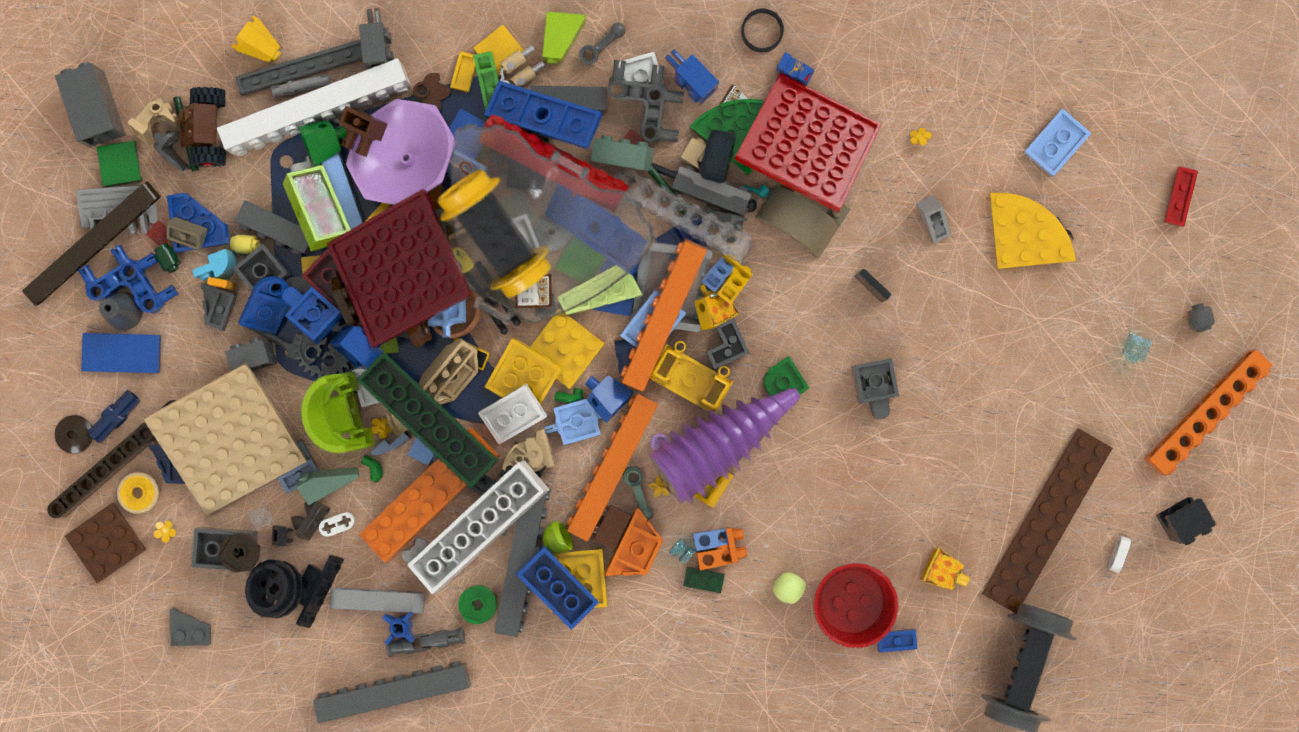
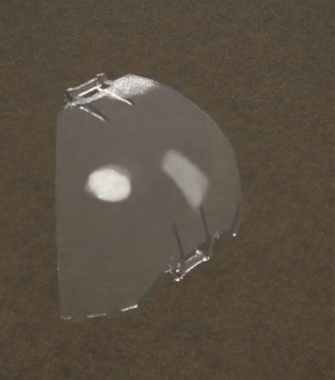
M466 124L464 128L456 129L452 152L451 187L479 169H483L489 178L499 177L500 182L491 190L533 250L541 246L549 248L545 257L551 264V268L546 274H551L552 307L515 308L519 302L518 299L515 300V296L507 298L501 289L492 290L490 288L491 282L498 275L458 218L456 216L452 217L456 247L462 248L474 264L470 271L463 273L470 290L479 294L473 307L478 310L482 309L497 317L507 326L514 314L533 324L569 311L598 296L627 275L648 252L655 240L652 233L653 227L650 221H646L642 215L640 205L635 198L632 200L624 190L599 189L587 180L590 169L587 167L582 168L561 156V153L556 150L550 159L540 156L519 135V132L505 130L504 126L493 125L491 128H478L476 124ZM559 163L564 167L572 170L573 172L579 174V178L577 179L576 177L559 169L557 167V164ZM488 297L509 310L505 314L485 303L484 300Z

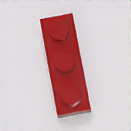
M1181 166L1177 167L1164 223L1179 227L1185 226L1198 174L1197 170Z

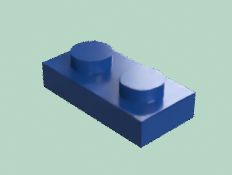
M916 630L890 631L877 643L878 652L917 649Z

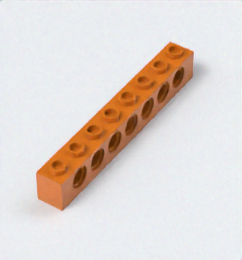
M1257 349L1249 350L1144 460L1160 475H1171L1177 469L1176 465L1190 456L1189 452L1192 448L1198 447L1204 441L1202 438L1207 433H1212L1217 428L1216 424L1220 420H1224L1229 416V410L1233 406H1238L1244 399L1242 397L1247 392L1250 393L1256 388L1257 384L1255 383L1270 373L1269 369L1273 365ZM1248 368L1252 370L1251 377H1248L1246 374ZM1235 381L1239 384V389L1237 391H1235L1233 388V384ZM1222 395H1224L1226 398V402L1224 405L1220 403V397ZM1208 409H1211L1213 412L1210 419L1206 415ZM1196 422L1199 424L1198 432L1193 430V425ZM1182 436L1186 438V444L1184 446H1181L1180 444V438ZM1168 450H1171L1173 453V457L1170 460L1166 457Z

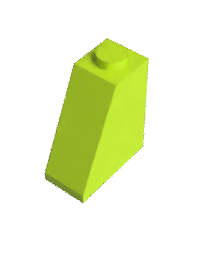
M547 11L542 56L543 60L547 61V64L558 65V62L563 63L586 23L585 15Z

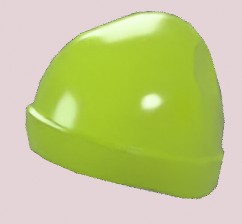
M559 520L552 521L543 533V545L551 553H565L573 549L572 537Z

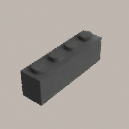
M530 85V90L594 109L602 114L607 113V87Z
M244 200L235 219L236 222L240 223V228L248 232L250 229L257 231V236L265 240L268 237L275 239L274 244L283 248L285 245L292 247L291 252L300 256L302 253L309 254L310 248L301 226Z

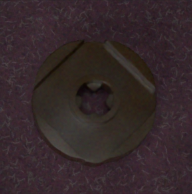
M236 533L227 537L222 542L219 554H221V562L225 568L232 572H245L256 565L261 549L260 545L251 535ZM236 548H243L244 556L238 558L236 556Z

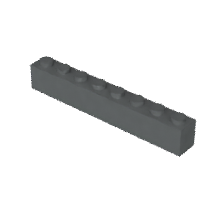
M551 489L517 520L495 633L518 637L519 632L523 633L525 622L521 621L522 614L527 613L528 602H525L526 594L530 595L531 589L516 575V571L540 548L536 544L537 539L542 537L544 527H541L540 524L541 519L546 518L547 508L544 507L545 500L550 498Z
M455 661L449 663L450 666L442 668V665L431 667V671L423 672V669L412 672V675L406 677L404 674L393 676V680L386 681L385 678L375 680L372 685L361 683L355 685V689L348 690V687L337 689V693L330 694L329 691L319 693L318 697L313 700L317 721L322 723L470 688L471 681L467 664Z

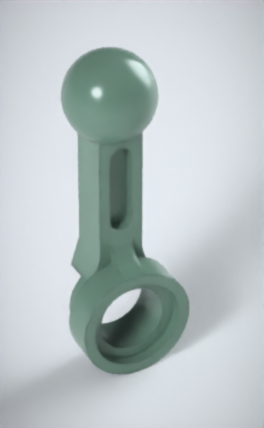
M630 466L625 469L623 479L627 485L633 488L639 509L649 520L653 515L651 507L647 506L641 489L642 472L638 467ZM635 472L638 474V479L633 482L629 481V474Z

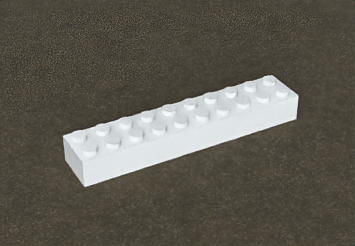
M397 58L220 126L217 130L224 149L239 157L247 154L248 150L253 148L255 150L261 149L266 146V143L271 141L273 143L282 141L283 137L289 134L290 136L300 134L298 129L300 126L325 120L329 122L334 121V118L337 119L336 116L343 113L345 106L355 109L359 107L367 108L373 105L372 102L378 100L382 102L390 99V96L393 94H404L411 88V84L404 66Z

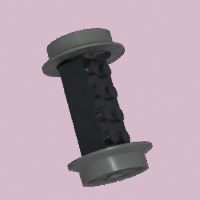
M1020 602L1017 614H1008L1007 617L1029 625L1031 629H1026L1022 640L1026 642L1025 647L1020 648L1016 660L1020 662L1018 667L1014 666L1010 677L1014 681L1012 685L1008 684L1004 695L1008 699L1005 700L987 694H982L981 697L987 702L984 715L1022 731L1038 732L1040 723L1049 722L1050 718L1030 708L1054 634L1075 641L1077 638L1071 633L1073 620Z

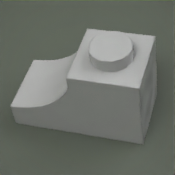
M934 195L916 203L920 218L925 224L933 243L951 236L943 206Z

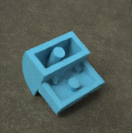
M223 249L207 256L209 264L192 270L194 277L208 281V277L228 280L234 275L235 270L233 267L238 264L235 252Z

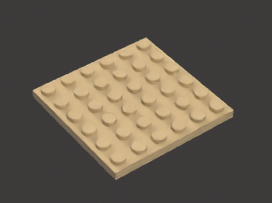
M247 362L143 419L206 516L307 462L306 456Z

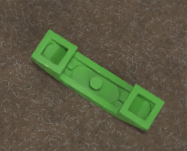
M492 51L473 55L485 111L499 81Z

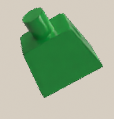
M325 120L298 127L308 156L315 166L341 151L338 140L346 135L344 126L334 129L331 123Z

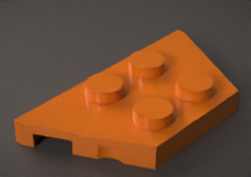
M635 508L604 575L631 576L634 574H648L663 539L639 508Z

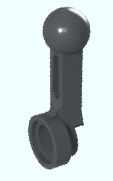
M614 23L611 26L610 32L596 45L583 46L579 51L580 60L586 65L594 64L603 49L616 38L624 36L626 32L625 26L622 23ZM588 50L594 52V58L590 61L584 58V54Z

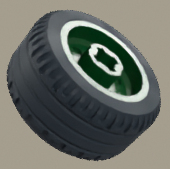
M721 130L711 131L702 160L701 176L703 179L718 183L725 181L735 145L734 134Z

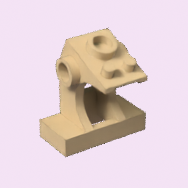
M159 98L148 103L136 119L131 118L127 124L134 136L150 147L154 142L151 133L153 125L157 122L167 121L178 128L176 124L178 118L175 113L171 115L173 110L169 103H164Z

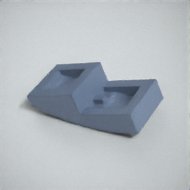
M404 432L392 444L388 440H383L370 453L373 456L388 453L402 446L412 437L407 432Z

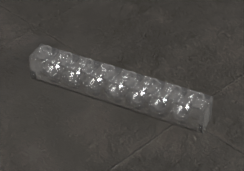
M620 167L614 176L615 179L622 180L629 187L632 184H638L635 189L628 188L624 199L741 264L754 245L752 236L743 230L739 232L727 221L724 223L719 221L718 217L713 213L708 212L707 214L701 211L702 208L694 203L690 205L685 202L686 200L682 196L670 194L667 188L661 185L659 187L654 185L653 181L645 176L641 178L631 168L625 169ZM647 193H654L651 198L645 197ZM665 201L670 202V204L667 207L661 206V204ZM681 210L687 211L683 216L677 215ZM697 219L703 220L700 225L693 224ZM714 228L719 229L717 234H711L710 231ZM728 238H736L734 243L729 244L726 242Z

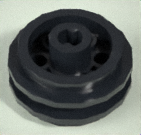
M270 559L263 561L251 570L246 580L245 595L247 603L252 611L261 617H285L297 608L302 598L303 582L301 574L295 566L287 561Z

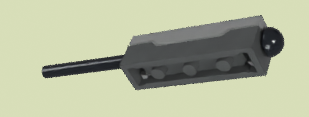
M652 162L653 167L658 173L675 179L672 190L726 212H734L743 217L746 208L748 213L754 212L757 208V202L750 198L752 194L748 193L749 190L744 187L730 186L731 183L726 180L722 183L705 180L701 174L695 172L696 169L687 165L684 168L680 166L678 171H673Z

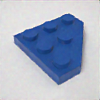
M188 193L167 196L170 220L177 217L207 228L202 249L230 244L228 225ZM173 241L175 253L196 250Z

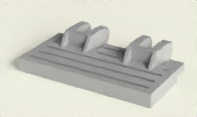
M141 185L76 190L82 228L92 229L98 224V219L102 220ZM157 202L139 217L143 233H148L149 231L147 215H149L150 223L159 222ZM136 220L129 225L131 234H136L137 232Z

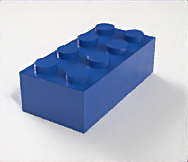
M544 545L516 571V575L570 630L599 603L598 599Z

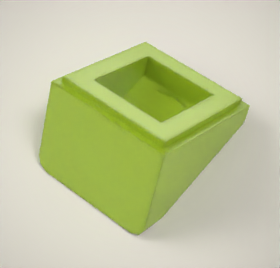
M397 337L380 345L379 348L386 354L399 352Z

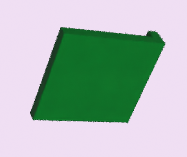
M135 141L96 147L103 187L143 181Z

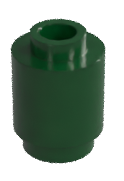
M167 243L154 250V256L163 272L173 273L179 269L181 262L173 248L169 247Z

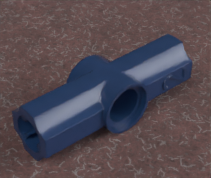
M130 390L124 392L114 404L109 405L102 412L101 418L88 431L89 436L98 443H102L114 429L119 428L127 420V415L141 402L139 397Z

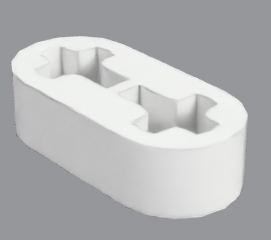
M345 512L325 519L320 523L319 531L323 536L328 537L351 529L356 522L355 516L352 513ZM344 516L351 519L349 526L346 524L339 525V521L344 520ZM326 522L329 525L334 523L336 525V527L330 529L331 533H329L328 530H324Z
M1124 536L1118 537L1108 563V570L1116 573L1121 571L1130 548L1131 539Z

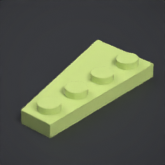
M616 265L558 297V300L566 315L640 297L643 294L633 275Z

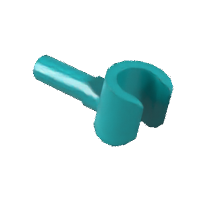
M745 184L742 186L756 193L761 198H766L770 192L769 188L761 185L759 190Z

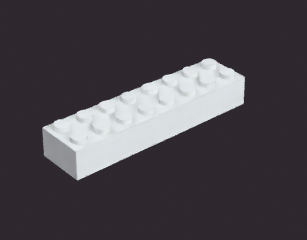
M525 461L518 462L408 564V567L431 594L439 592L550 489Z

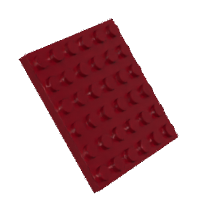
M424 189L327 243L372 348H377L473 296L430 198Z

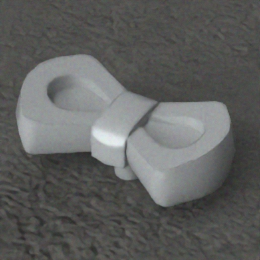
M417 537L415 545L411 549L402 551L403 559L410 563L428 546L427 541Z

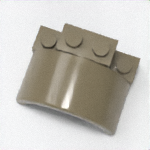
M777 182L755 216V219L786 233L806 247L814 257L820 258L851 209L843 205L840 212L837 213Z

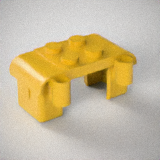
M683 341L676 342L673 348L666 344L649 379L706 411L712 410L716 413L733 384V381L727 379L730 373L729 368L721 366L715 372L683 354L686 349V344ZM682 344L684 349L679 351L676 346ZM722 368H725L727 370L726 375H722L720 373V370Z

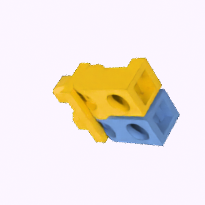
M725 253L701 282L716 292L720 285L726 281L717 294L731 305L753 273L748 266H743L737 262L735 256Z

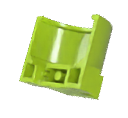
M355 371L323 376L313 382L304 395L301 408L303 426L309 438L325 451L344 453L375 446L371 428H363L354 396V391L360 390L356 381ZM333 390L339 393L338 396L330 398ZM350 433L349 440L342 437V435Z

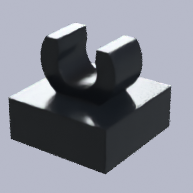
M272 525V545L286 546V543H292L293 539H287L286 534L293 532V529L281 525Z

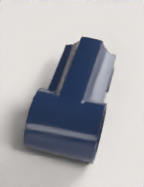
M625 339L614 340L619 374H621L624 365L628 366L630 362L628 356L631 349H635Z

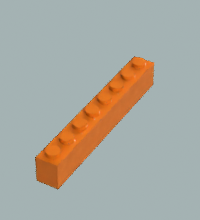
M684 239L683 243L679 242L675 251L678 255L675 261L671 260L667 269L670 273L667 279L663 278L659 287L662 289L659 296L656 295L652 302L653 311L651 314L647 313L644 324H646L644 331H639L636 338L638 344L635 349H631L628 356L630 362L628 366L624 365L621 371L622 383L642 392L644 391L707 252L706 247Z
M637 394L636 397L632 396L627 405L631 407L628 414L623 413L619 421L622 424L619 431L615 430L610 438L613 441L611 447L605 448L601 456L604 458L602 464H597L592 473L595 475L593 482L588 481L584 492H586L584 499L580 498L575 506V509L578 510L575 517L571 515L566 524L569 527L567 532L587 542L658 406L657 403L640 394Z

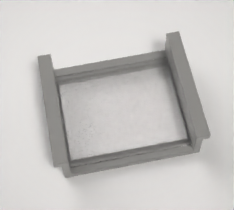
M657 242L649 243L639 264L637 284L643 296L634 298L632 318L655 289L661 293L660 284L663 278L667 279L670 273L667 269L671 260L675 261L678 255L675 253L678 245ZM712 249L707 250L681 307L686 311V314L674 329L700 332L701 326L694 302L703 296L700 285L703 284L701 281L708 273Z

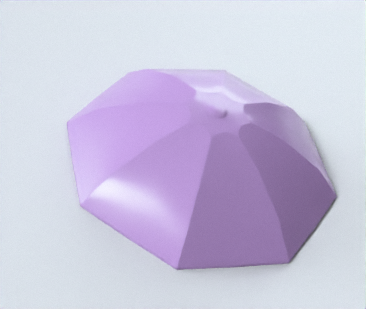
M395 99L371 115L388 123L382 140L373 141L368 155L365 157L355 152L361 139L360 134H358L353 150L350 149L346 166L364 199L395 205L421 189L429 192L443 182L455 138L436 105Z

